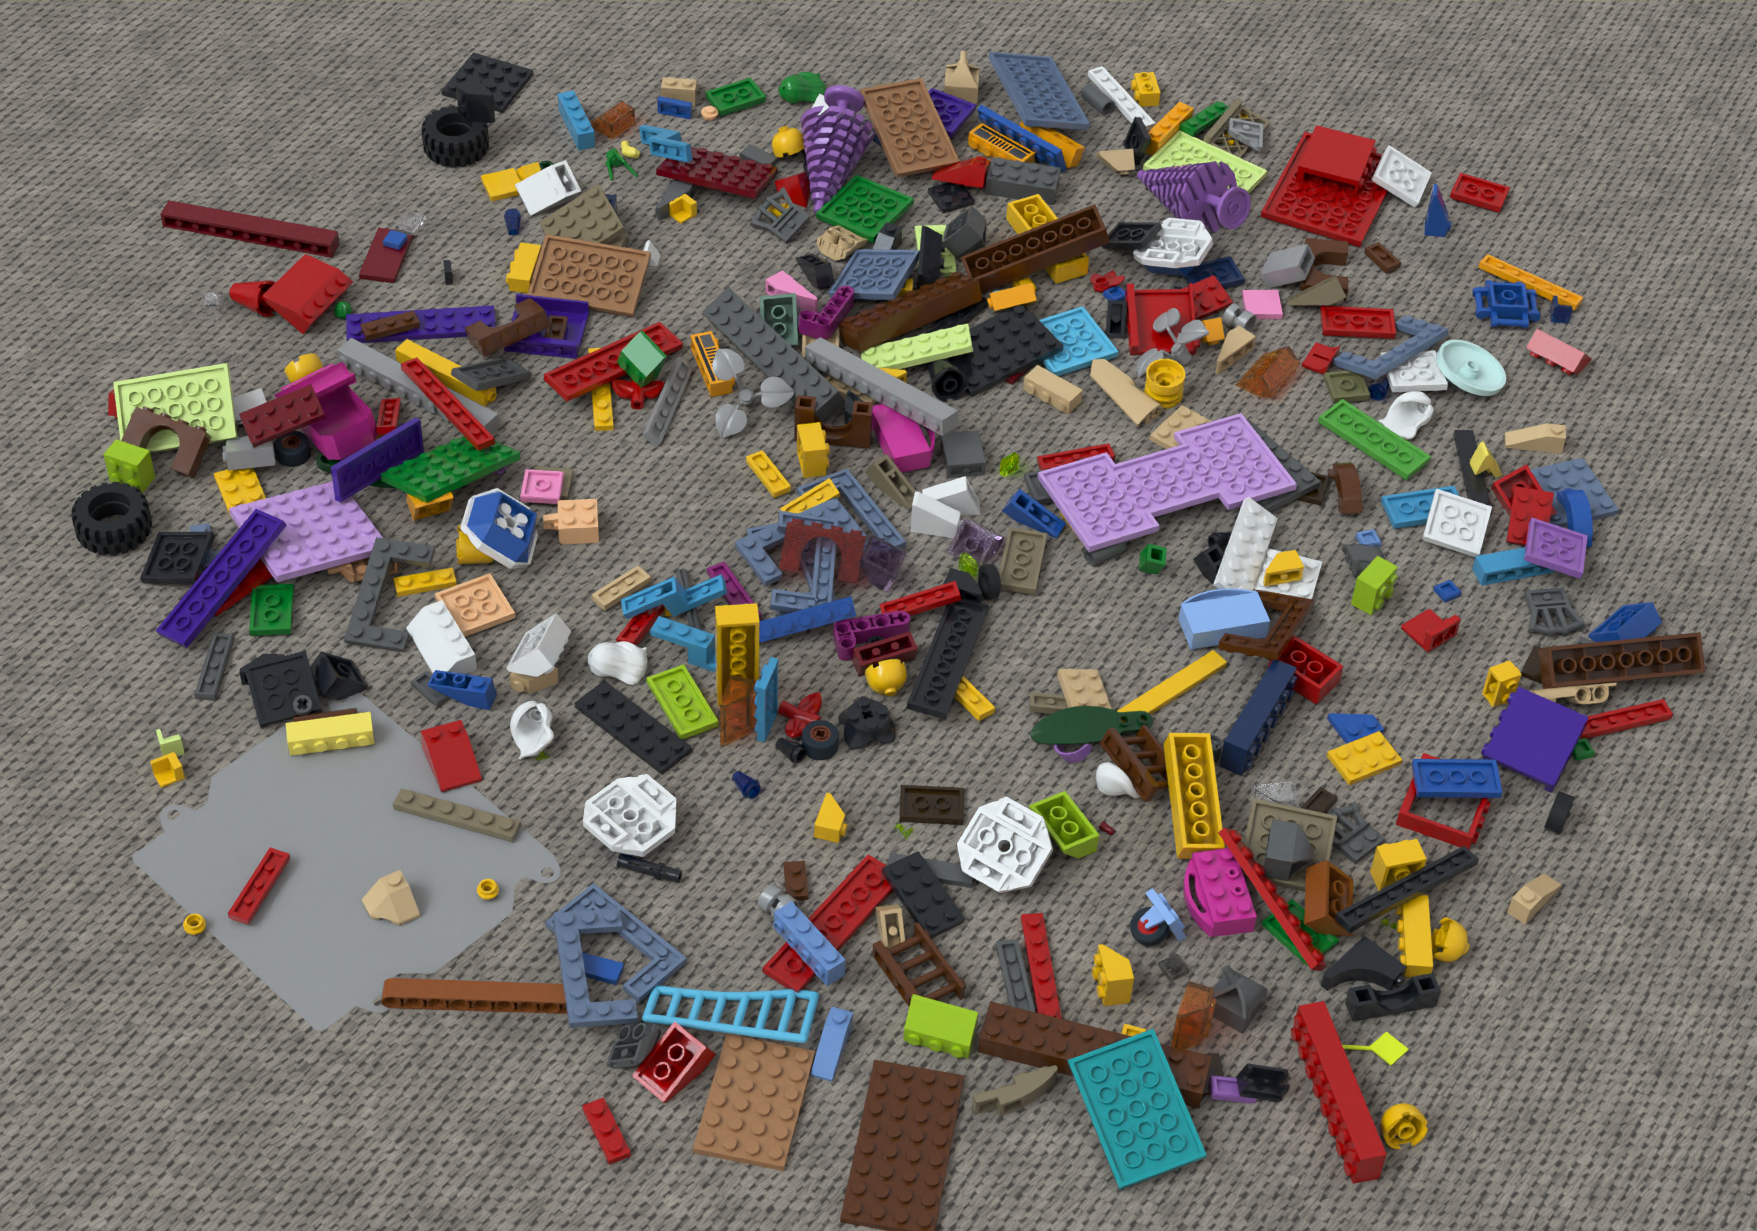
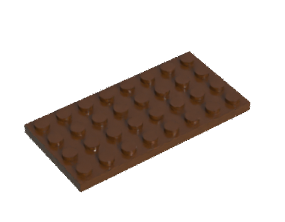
M874 1060L841 1212V1223L886 1231H935L964 1075Z

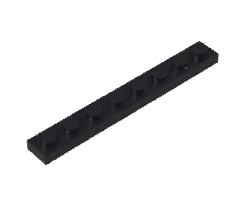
M1462 846L1336 913L1335 920L1351 933L1478 865L1479 858L1465 846Z

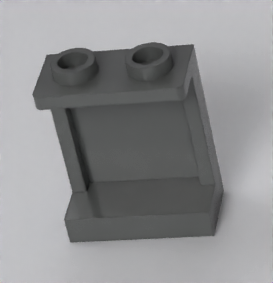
M978 430L950 432L941 436L940 447L941 449L943 448L947 478L985 475L986 461Z

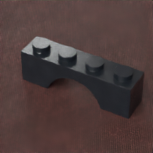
M1434 973L1413 976L1404 985L1389 991L1374 990L1370 984L1349 988L1345 1005L1353 1022L1437 1006L1441 989Z

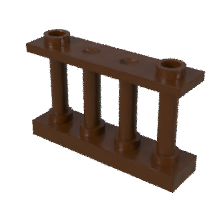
M1146 725L1141 726L1136 736L1123 738L1115 728H1108L1100 745L1116 766L1129 777L1133 787L1144 802L1151 801L1157 790L1169 788L1164 748ZM1137 744L1142 751L1133 752L1128 745ZM1149 759L1153 766H1144L1140 760ZM1159 773L1164 780L1155 781L1151 774Z
M916 923L914 926V937L895 946L885 947L881 940L873 944V958L908 1007H910L913 994L938 1000L955 992L960 1000L964 999L966 989L964 980L956 975L932 942L929 932L923 929L919 923ZM918 944L925 951V953L902 964L897 963L893 958L894 955ZM929 960L936 966V969L913 980L908 979L905 975L906 971ZM940 976H943L948 985L925 996L919 995L916 988Z

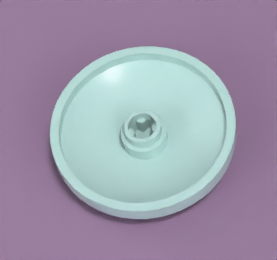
M1449 340L1441 345L1436 354V361L1441 372L1453 384L1469 393L1480 396H1493L1499 393L1506 383V374L1499 361L1488 351L1476 344L1463 340Z

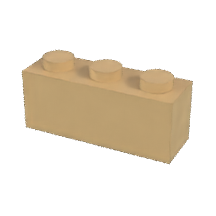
M1039 365L1024 377L1023 390L1066 414H1070L1082 401V389Z

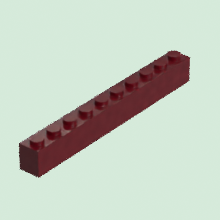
M168 200L160 213L163 227L333 258L340 245L338 231Z

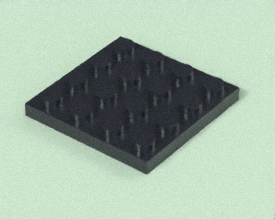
M473 52L441 91L443 96L457 99L456 84L474 77L493 94L494 110L503 113L534 74L532 69Z

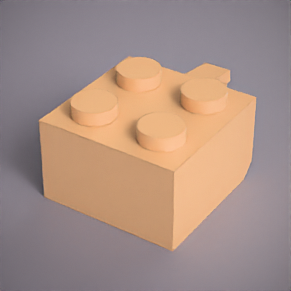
M597 499L558 500V513L543 515L544 529L559 530V543L561 544L599 543Z

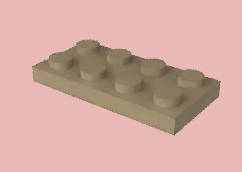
M1009 527L999 570L1001 590L1035 595L1047 541V533Z

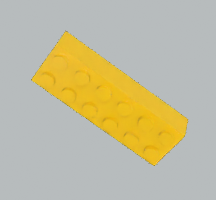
M1039 194L1007 204L1006 220L1017 234L1058 219ZM1086 253L1047 267L1045 270L1056 284L1087 275L1089 257Z
M757 603L715 606L716 692L718 706L754 704L757 695L754 689L756 681L759 679V614Z
M1169 733L1163 745L1177 859H1191L1192 853L1225 849L1224 841L1218 834L1223 828L1210 733Z

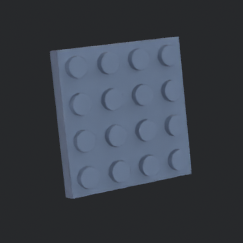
M856 249L830 289V299L841 286L852 287L855 300L895 299L919 261L920 250Z
M1583 458L1531 469L1543 491L1554 493L1552 506L1557 514L1550 517V524L1560 527L1568 526L1565 508L1556 498L1557 491H1564L1567 488L1583 490L1590 504L1592 520L1618 514L1619 509Z

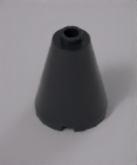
M945 358L928 362L932 391L939 400L944 402L951 398L956 400L965 393L968 384L964 371Z

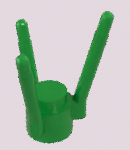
M612 148L607 152L605 164L607 165L611 181H613L611 166L618 167L621 164L635 177H638V174L625 161L617 149Z

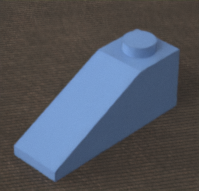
M831 1007L823 1028L810 1076L830 1082L833 1081L852 1029L853 1012Z

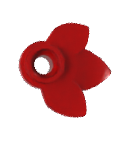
M1113 270L1103 276L1092 274L1090 277L1093 289L1098 292H1104L1110 287L1120 285L1125 280V276H1116Z

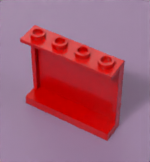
M1316 125L1299 163L1296 179L1303 181L1305 174L1308 173L1355 185L1354 194L1356 195L1358 189H1362L1364 178H1367L1369 168H1371L1373 158H1375L1377 148L1374 146L1376 140Z
M1189 283L1188 289L1134 290V284L1126 285L1125 300L1127 301L1126 313L1130 355H1143L1153 348H1156L1158 351L1164 350L1171 354V348L1175 345L1167 329L1163 332H1156L1153 329V323L1162 313L1167 312L1171 308H1176L1180 312V320L1170 329L1175 338H1178V334L1182 333V328L1187 323L1195 320V316H1197V305H1194L1196 290H1193L1192 283ZM1200 338L1185 344L1186 349L1191 355H1195L1197 348H1200Z

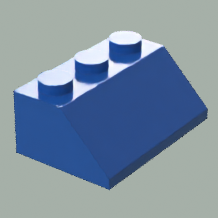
M1653 602L1623 605L1594 629L1588 637L1595 642L1645 638L1648 634L1656 631V627L1662 623V620Z

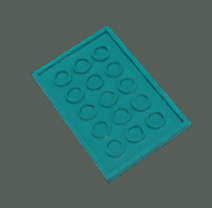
M1154 1028L1068 1060L1069 1067L1119 1190L1207 1157Z

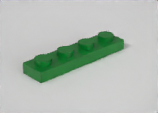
M1217 101L1181 123L1179 130L1193 137L1216 123L1229 107L1225 103Z

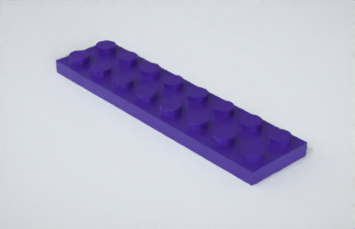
M494 305L414 310L420 322V328L366 341L360 324L409 311L346 315L347 341L353 338L360 343L467 337L464 328L480 320L488 327H495Z
M255 509L156 629V632L160 636L188 648L287 526L286 523L277 517Z

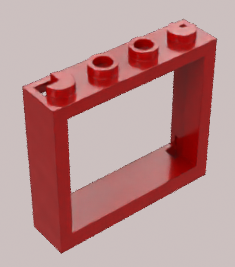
M1423 753L1421 759H1440ZM1413 777L1395 825L1460 848L1465 846L1468 850L1471 843L1476 845L1479 837V832L1476 830L1477 828L1482 829L1485 817L1482 815L1483 813H1488L1491 802L1488 801L1489 798H1481L1469 832L1466 833L1410 813L1417 795Z

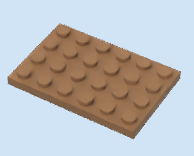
M922 78L860 89L859 92L865 99L864 107L896 178L938 170L960 162Z
M546 234L527 295L588 301L589 310L634 317L650 262L651 252Z
M727 1033L693 1146V1153L784 1171L812 1069L815 1051Z

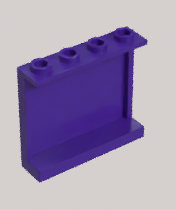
M516 294V304L531 298L545 310L548 319L549 315L568 317V325L564 340L545 338L546 329L504 347V351L577 359L589 317V302ZM516 310L514 311L512 321L518 318Z
M1518 687L1516 693L1512 692L1507 701L1509 706L1507 710H1502L1498 719L1501 722L1498 727H1493L1490 734L1492 739L1489 744L1485 743L1481 754L1483 755V760H1496L1497 764L1544 784V790L1552 793L1587 725L1588 717Z

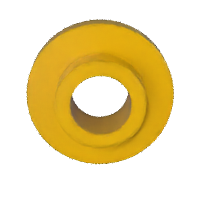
M484 879L477 886V894L484 900L493 899L499 893V887L492 879Z
M190 914L186 917L183 927L186 933L197 935L205 930L206 921L199 914Z

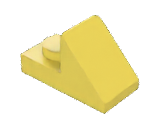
M1481 442L1470 460L1474 474L1478 475L1487 470L1488 474L1492 472L1495 478L1502 476L1496 460L1485 443Z

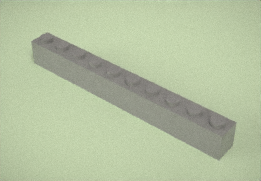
M820 337L805 346V360L810 365L937 434L943 436L958 427V410Z
M353 338L337 350L338 363L343 362L347 368L354 371L357 375H362L371 382L383 386L386 390H391L398 394L401 398H406L412 401L413 404L427 409L428 412L442 417L445 421H449L401 370V363ZM447 388L490 434L499 427L497 413Z

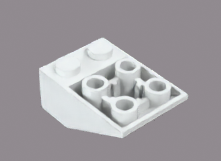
M566 160L551 165L515 184L530 216L572 201L581 193V189Z

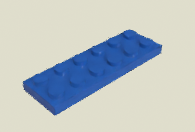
M983 105L978 107L977 111L981 123L1035 152V159L1038 162L1061 168L1062 173L1067 169L1061 149Z

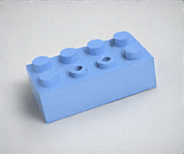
M1216 589L1199 593L1181 604L1179 623L1190 649L1219 645V641L1225 633L1256 639L1267 637L1270 619L1258 592L1245 589Z

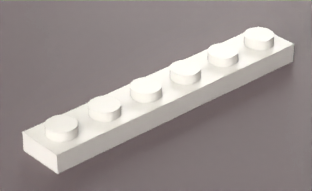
M1103 66L1088 71V77L1106 96L1114 101L1115 106L1131 123L1135 117H1141L1147 131L1155 126V122Z

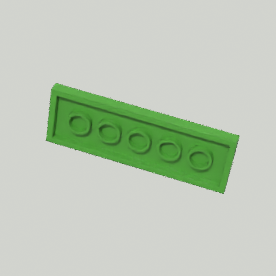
M1341 399L1319 416L1318 422L1405 480H1408L1430 462V455L1344 399Z

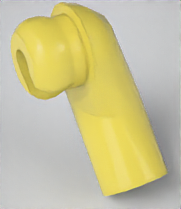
M626 140L621 142L624 157L639 158V150H636L635 147H630L629 142Z

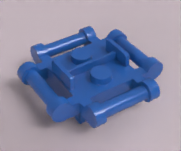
M1485 280L1484 287H1475L1472 290L1476 301V317L1478 319L1490 317L1491 327L1518 326L1522 329H1527L1529 319L1536 322L1541 318L1536 303L1537 292L1533 289H1526L1525 284H1522V282L1502 283ZM1482 296H1487L1489 308H1484Z

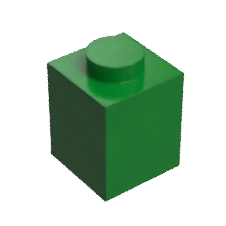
M1148 543L1140 553L1139 571L1157 575L1166 565L1167 548Z

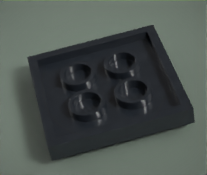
M212 531L158 532L140 577L142 583H195L201 575L214 542V533Z
M306 651L244 666L260 727L299 716L293 707L294 699L299 695H306L311 699L313 707L309 714L322 711ZM300 701L298 709H307V702L304 701L303 703Z

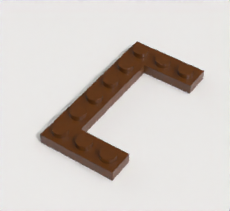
M1256 589L1264 608L1276 609V611L1283 612V614L1265 640L1225 633L1219 641L1218 649L1229 653L1237 652L1247 656L1264 657L1267 660H1278L1313 608L1314 599Z

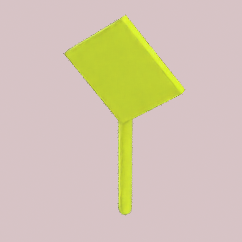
M1385 1032L1371 1046L1342 1045L1344 1049L1373 1051L1389 1065H1393L1409 1050L1388 1032Z

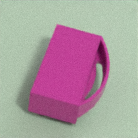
M884 404L873 406L872 429L884 455L887 454L901 473L930 467L935 447L934 431L924 427L930 438L931 446L929 447L917 422Z
M1229 848L1192 853V858L1185 872L1183 896L1187 909L1197 925L1210 937L1254 932L1257 916L1240 864ZM1189 876L1193 877L1196 896L1204 913L1200 912L1192 899L1189 889Z

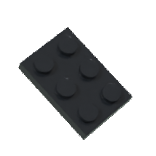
M1119 222L1108 234L1110 243L1103 245L1102 248L1144 249L1157 236L1162 226L1160 222Z

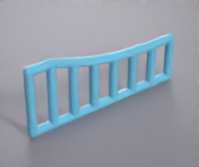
M657 985L651 991L642 1020L647 1023L670 1026L675 1021L684 1028L806 1043L818 1004L819 993L807 990H800L797 993L792 989L720 992ZM659 995L673 996L666 1016L653 1014ZM682 997L695 999L688 1019L675 1017ZM787 998L778 1030L764 1029L773 999ZM796 998L809 1000L800 1034L787 1032ZM704 999L717 1000L710 1022L697 1020ZM763 1000L755 1028L742 1026L749 1001ZM726 1001H740L733 1025L720 1023Z

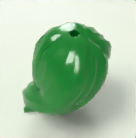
M801 72L788 76L782 80L778 87L780 98L789 103H815L819 94L824 95L826 91V85L821 79L820 73L814 74L811 72Z

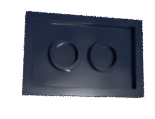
M1230 256L1201 262L1187 276H1183L1189 285V283L1194 284L1214 275L1224 289L1243 285L1245 278Z

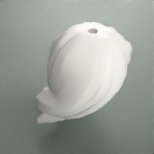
M1420 391L1404 393L1395 399L1388 410L1387 416L1379 420V422L1405 440L1415 437L1418 429L1431 420L1434 411L1431 399Z
M629 642L601 643L590 651L588 665L591 671L598 676L614 677L626 684L634 685L639 683L645 675L648 663L647 647L639 648Z
M535 701L523 703L518 706L511 718V734L521 751L520 760L525 757L538 755L554 738L553 731L550 728L553 715L544 703H537Z
M1110 762L1099 765L1096 771V783L1098 789L1107 796L1128 794L1133 798H1141L1123 770Z

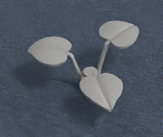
M1171 308L1158 316L1153 323V329L1156 332H1163L1167 329L1175 345L1171 348V354L1164 350L1158 351L1156 348L1145 352L1137 363L1138 376L1141 378L1146 374L1149 364L1155 360L1164 359V355L1170 357L1171 360L1176 359L1181 365L1187 364L1192 356L1186 349L1185 344L1209 335L1204 324L1200 320H1193L1187 323L1182 328V333H1179L1176 339L1170 327L1179 322L1180 312L1176 308Z
M718 349L716 351L712 365L715 376L724 381L734 377L741 391L739 393L740 404L736 405L735 408L731 404H724L716 413V428L721 438L738 434L745 428L747 417L744 411L738 410L740 407L752 406L755 399L762 396L761 402L764 406L777 408L787 403L794 395V390L783 379L774 376L765 379L761 384L762 392L754 395L751 390L742 387L736 375L744 371L745 367L742 357L730 349Z

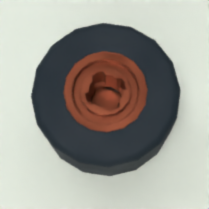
M293 431L276 438L274 442L276 459L284 466H300L307 462L311 456L309 439L302 432Z
M816 720L807 724L802 730L801 743L807 751L806 755L814 760H826L833 757L838 751L839 746L837 727L824 720Z

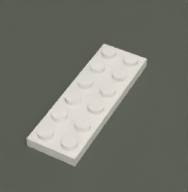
M1250 497L1243 500L1213 585L1218 589L1231 588L1251 591L1254 589L1278 518Z

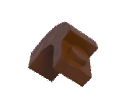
M1352 462L1333 463V469H1328V476L1335 480L1337 486L1338 511L1342 514L1362 513L1361 486L1356 467Z

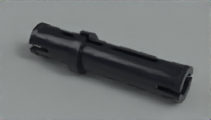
M620 854L617 859V867L654 876L657 880L665 879L679 883L682 877V870L667 867L661 862L656 864ZM635 863L638 865L646 866V868L638 867L631 864ZM653 869H657L668 873L664 874L661 872L653 871Z

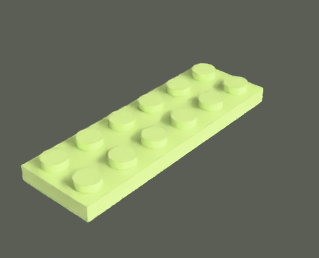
M968 324L957 325L952 328L940 329L911 338L887 342L861 351V358L877 368L903 369L973 352L970 329Z

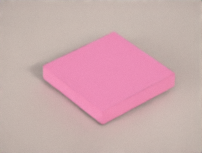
M1278 290L1242 291L1245 311L1253 313L1257 316V319H1282L1283 312Z
M525 469L520 501L558 504V500L561 498L564 472Z

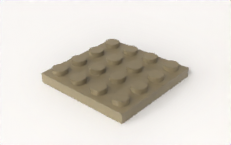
M599 184L539 222L545 234L608 244L626 232Z
M1253 798L1244 845L1251 849L1256 863H1259L1262 867L1264 865L1272 819L1299 824L1313 849L1315 859L1320 862L1329 861L1337 816ZM1306 865L1288 881L1268 877L1267 879L1277 886L1305 891L1306 868L1309 866ZM1241 867L1244 879H1249Z

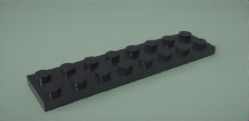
M964 598L946 605L907 702L906 709L947 719L987 615L989 605Z

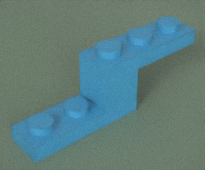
M649 125L639 126L641 143L650 145L651 155L683 162L693 160L691 145L681 141L680 132Z
M718 575L685 590L679 581L672 577L621 599L623 615L628 619L663 604L673 616H677L726 595L725 578L722 575Z
M660 616L650 630L651 636L687 647L689 664L716 672L714 634Z

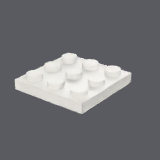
M1388 145L1377 166L1372 181L1415 208L1422 197L1432 172Z
M1422 351L1387 372L1386 376L1391 391L1401 393L1447 390L1448 383L1445 375L1438 367L1436 351Z
M1436 489L1422 540L1472 557L1479 556L1492 507Z
M1267 548L1253 591L1257 589L1312 599L1322 561L1299 556L1304 565L1300 581L1264 587L1265 571L1276 554L1281 552Z

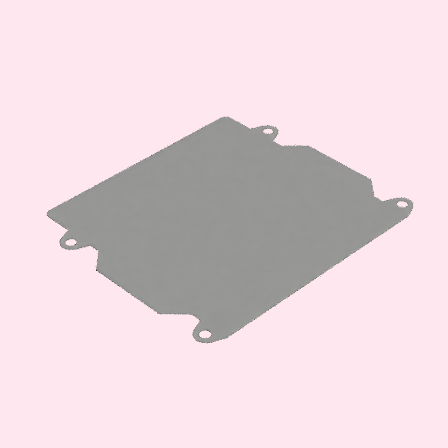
M359 693L347 697L344 703H337L334 699L330 698L328 699V704L331 711L357 707L358 713L370 712L375 744L290 756L286 726H284L211 777L208 802L201 808L193 810L182 805L165 807L160 814V820L165 833L137 851L132 857L134 863L190 914L201 915L206 921V929L314 1029L319 1031L327 1029L356 1006L378 1013L388 1010L389 1008L385 1006L377 1007L373 1004L375 997L382 996L383 985L386 979L393 978L397 974L435 973L512 913L516 883L524 877L541 883H550L557 880L560 875V867L554 854L521 827L514 841L509 842L394 810L393 802L401 788L508 817L471 785L441 792L422 749V744ZM171 810H177L180 816L175 820H170L167 817V813ZM271 847L289 853V862L249 925L229 919V910L268 849ZM544 868H552L554 870L553 876L549 878L543 877L541 871ZM401 870L409 884L420 917L402 925L393 924L391 920L383 918L379 920L370 918L362 903V898L379 878ZM492 879L497 883L499 893L495 898L484 900L478 896L477 886L482 880Z

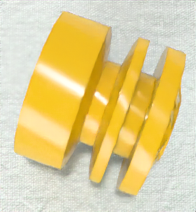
M1159 359L1149 364L1146 370L1144 393L1160 403L1163 407L1162 409L1175 407L1183 398L1185 370L1183 366L1171 359Z

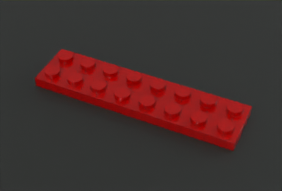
M661 322L640 330L666 356L683 347V342ZM640 331L545 373L543 380L568 402L626 375L627 372L619 366L617 360L621 351Z
M869 854L808 918L837 951L874 913L876 907H879L894 891L881 873L882 868L887 865ZM787 942L762 968V973L797 993L803 990L816 976L815 972Z

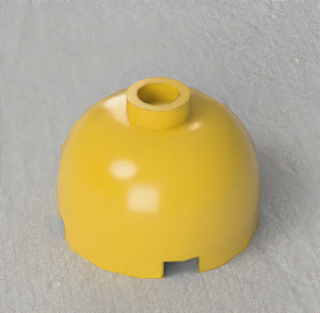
M780 127L778 129L779 132L772 138V150L776 157H784L783 153L792 155L805 148L804 135L796 128Z
M309 353L300 356V360L296 363L291 361L284 370L290 383L323 368L320 358L315 353Z
M898 659L878 662V667L873 668V665L865 670L866 680L870 688L878 694H885L887 697L896 695L897 691L905 685L907 678L905 663L901 664V661Z
M1444 917L1439 922L1442 924L1439 930L1434 929L1431 935L1432 956L1435 960L1448 963L1454 962L1462 955H1465L1469 950L1468 934L1463 925L1451 918ZM1438 948H1443V952L1441 953Z
M1399 1103L1391 1106L1384 1112L1381 1117L1380 1129L1387 1145L1393 1149H1402L1399 1144L1411 1142V1145L1415 1146L1423 1140L1428 1131L1426 1127L1428 1122L1417 1107L1407 1103Z

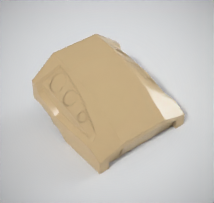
M838 225L825 230V233L818 237L816 244L823 255L837 261L846 258V256L854 253L856 249L863 247L867 244L868 239L862 238Z

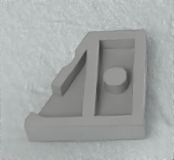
M1235 118L1229 119L1228 135L1261 152L1263 148V124Z

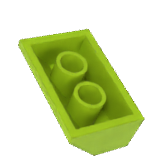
M1066 791L1029 805L1031 811L1045 819L1049 835L1063 853L1079 859L1096 852L1100 835Z
M913 994L904 1027L903 1041H907L914 1046L928 1047L935 1052L943 1051L950 1053L957 1058H969L976 1038L978 1012Z

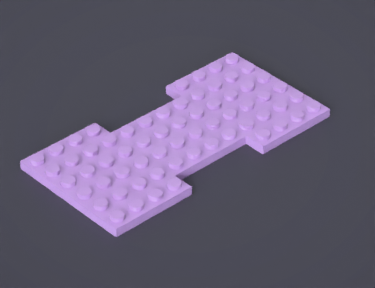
M1242 413L1174 432V439L1179 444L1176 447L1115 464L1106 452L1038 472L1037 475L1038 480L1088 552L1158 532L1160 525L1154 517L1217 498L1221 500L1227 510L1242 506L1243 500L1247 497L1257 502L1296 490L1297 483Z

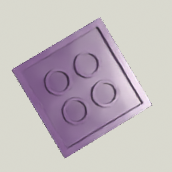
M1531 517L1528 525L1524 560L1550 570L1581 578L1584 571L1587 535Z

